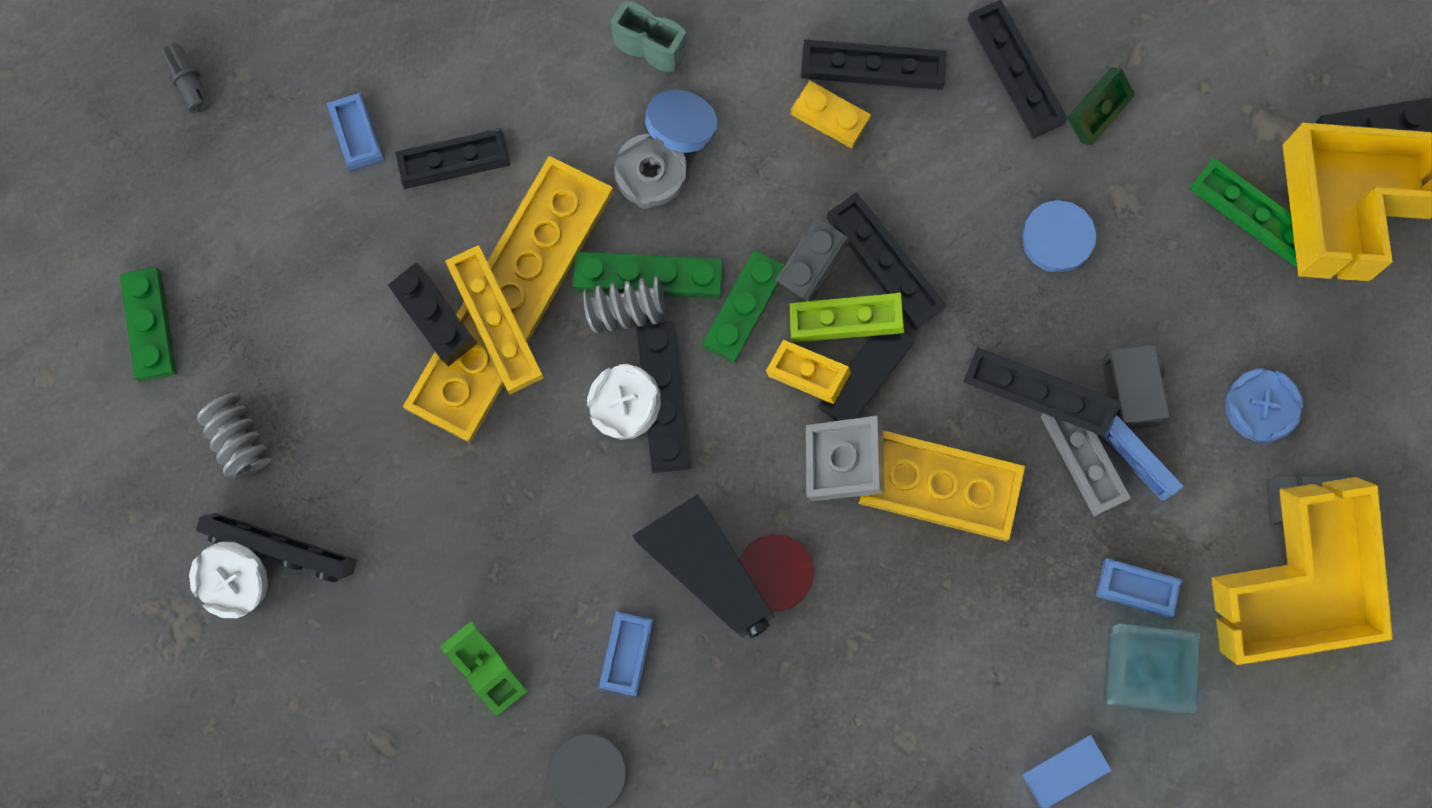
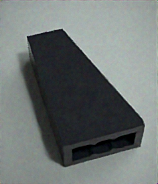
M698 494L632 535L636 543L742 638L749 635L752 639L771 627L768 621L775 618L774 614Z

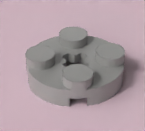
M650 134L638 135L628 140L620 148L614 166L615 180L620 192L629 201L636 203L638 207L643 209L661 206L672 201L686 184V159L683 152L671 150L663 146V141L658 137L655 140ZM647 163L651 167L658 165L660 169L657 171V176L652 178L650 176H643L644 165Z

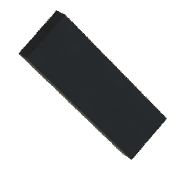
M502 128L395 151L404 189L510 166Z
M905 333L872 336L849 365L851 374L836 402L832 404L822 400L818 408L835 421L857 418L913 346L915 340Z

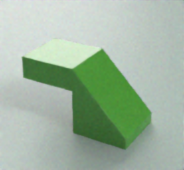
M472 621L440 645L446 656L467 678L475 693L496 716L528 692L493 645Z

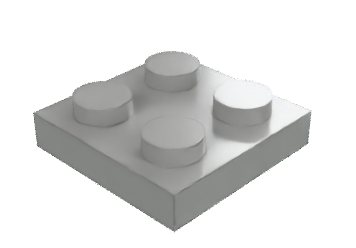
M878 416L806 425V498L813 502L884 493L882 419Z

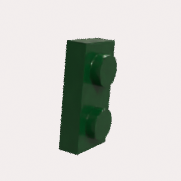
M1111 67L1068 115L1067 119L1081 143L1092 145L1135 96L1121 68Z

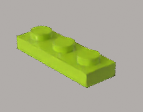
M901 293L789 303L790 329L793 343L904 333Z

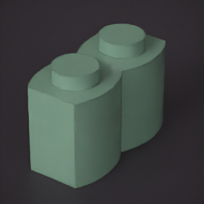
M622 1L610 21L612 40L618 49L631 56L644 57L651 66L658 70L671 73L676 72L687 53L686 32L678 23L668 18L654 17L647 8L630 1Z

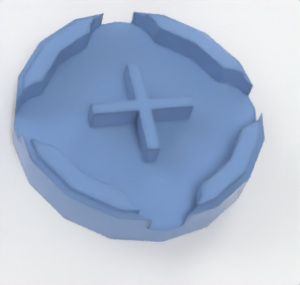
M678 89L667 90L655 95L649 102L645 114V125L649 134L655 140L658 137L664 142L663 146L680 152H694L703 149L706 143L711 142L717 129V116L713 108L703 98L692 92Z
M1055 200L1041 204L1032 210L1022 229V245L1025 254L1033 264L1045 271H1073L1086 262L1095 248L1096 230L1093 220L1084 209L1072 202Z
M1256 368L1242 374L1230 385L1225 397V412L1231 426L1242 437L1256 443H1272L1288 436L1299 425L1301 408H1303V398L1297 385L1285 374L1278 371L1265 370L1266 368Z

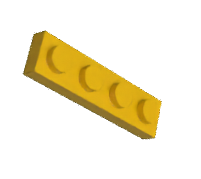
M477 245L445 260L509 395L544 379L480 246Z

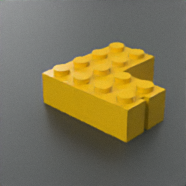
M1302 123L1284 142L1283 153L1298 277L1331 279L1337 274L1338 279L1371 281L1393 263L1386 216L1419 219L1432 218V132Z
M1353 477L1322 482V487L1316 484L1279 489L1287 565L1211 577L1215 611L1223 616L1216 618L1219 649L1223 655L1236 665L1393 640L1378 485L1360 478Z

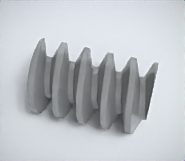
M658 276L654 277L652 288H648L644 279H639L638 290L635 291L629 281H625L623 293H619L615 283L610 284L609 295L604 294L601 286H596L595 295L590 298L587 290L584 289L585 315L594 333H601L604 324L609 331H615L618 327V321L624 329L631 327L633 319L638 327L645 326L647 316L653 324H659L662 313L664 314L665 312L663 290Z
M238 392L229 393L211 401L197 415L198 423L204 427L203 433L205 437L211 440L210 448L218 453L216 460L220 465L224 466L223 474L228 479L251 476L265 468L272 460V458L259 459V456L267 448L264 444L252 445L260 438V434L257 431L246 432V430L253 426L254 421L251 418L240 420V417L247 413L248 409L244 405L233 406L241 399V395Z

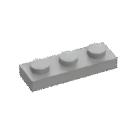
M1044 413L1040 416L1094 517L1131 499L1097 434Z

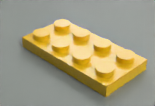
M883 430L884 493L860 496L858 504L1006 542L1010 539L1025 466Z

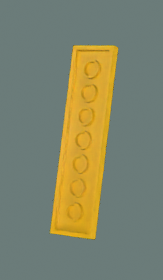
M548 156L487 261L527 344L575 262V256L581 251L614 193L612 186L551 156ZM463 302L457 315L475 338L477 344L449 367L434 352L404 403L403 408L471 444L501 392L504 383L465 302Z

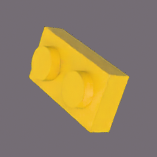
M810 80L791 108L792 116L851 149L871 118V114Z
M784 339L766 369L769 377L832 404L836 402L851 374L849 366Z

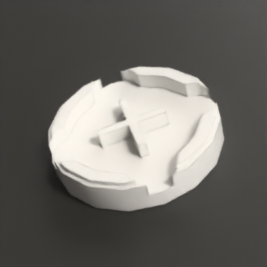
M619 364V366H615L612 369L604 370L592 383L587 397V405L592 416L590 417L591 421L603 434L620 440L636 438L645 433L656 421L661 407L660 390L655 379L644 369L630 364Z
M218 542L207 547L194 559L189 572L190 587L195 598L199 596L200 600L204 602L202 606L208 612L222 618H239L253 611L265 598L268 588L267 572L260 558L249 548L235 542Z

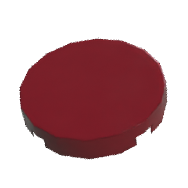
M771 534L759 537L746 547L740 557L741 563L773 612L793 608L804 600L812 586L814 568L811 556L801 543L789 536Z

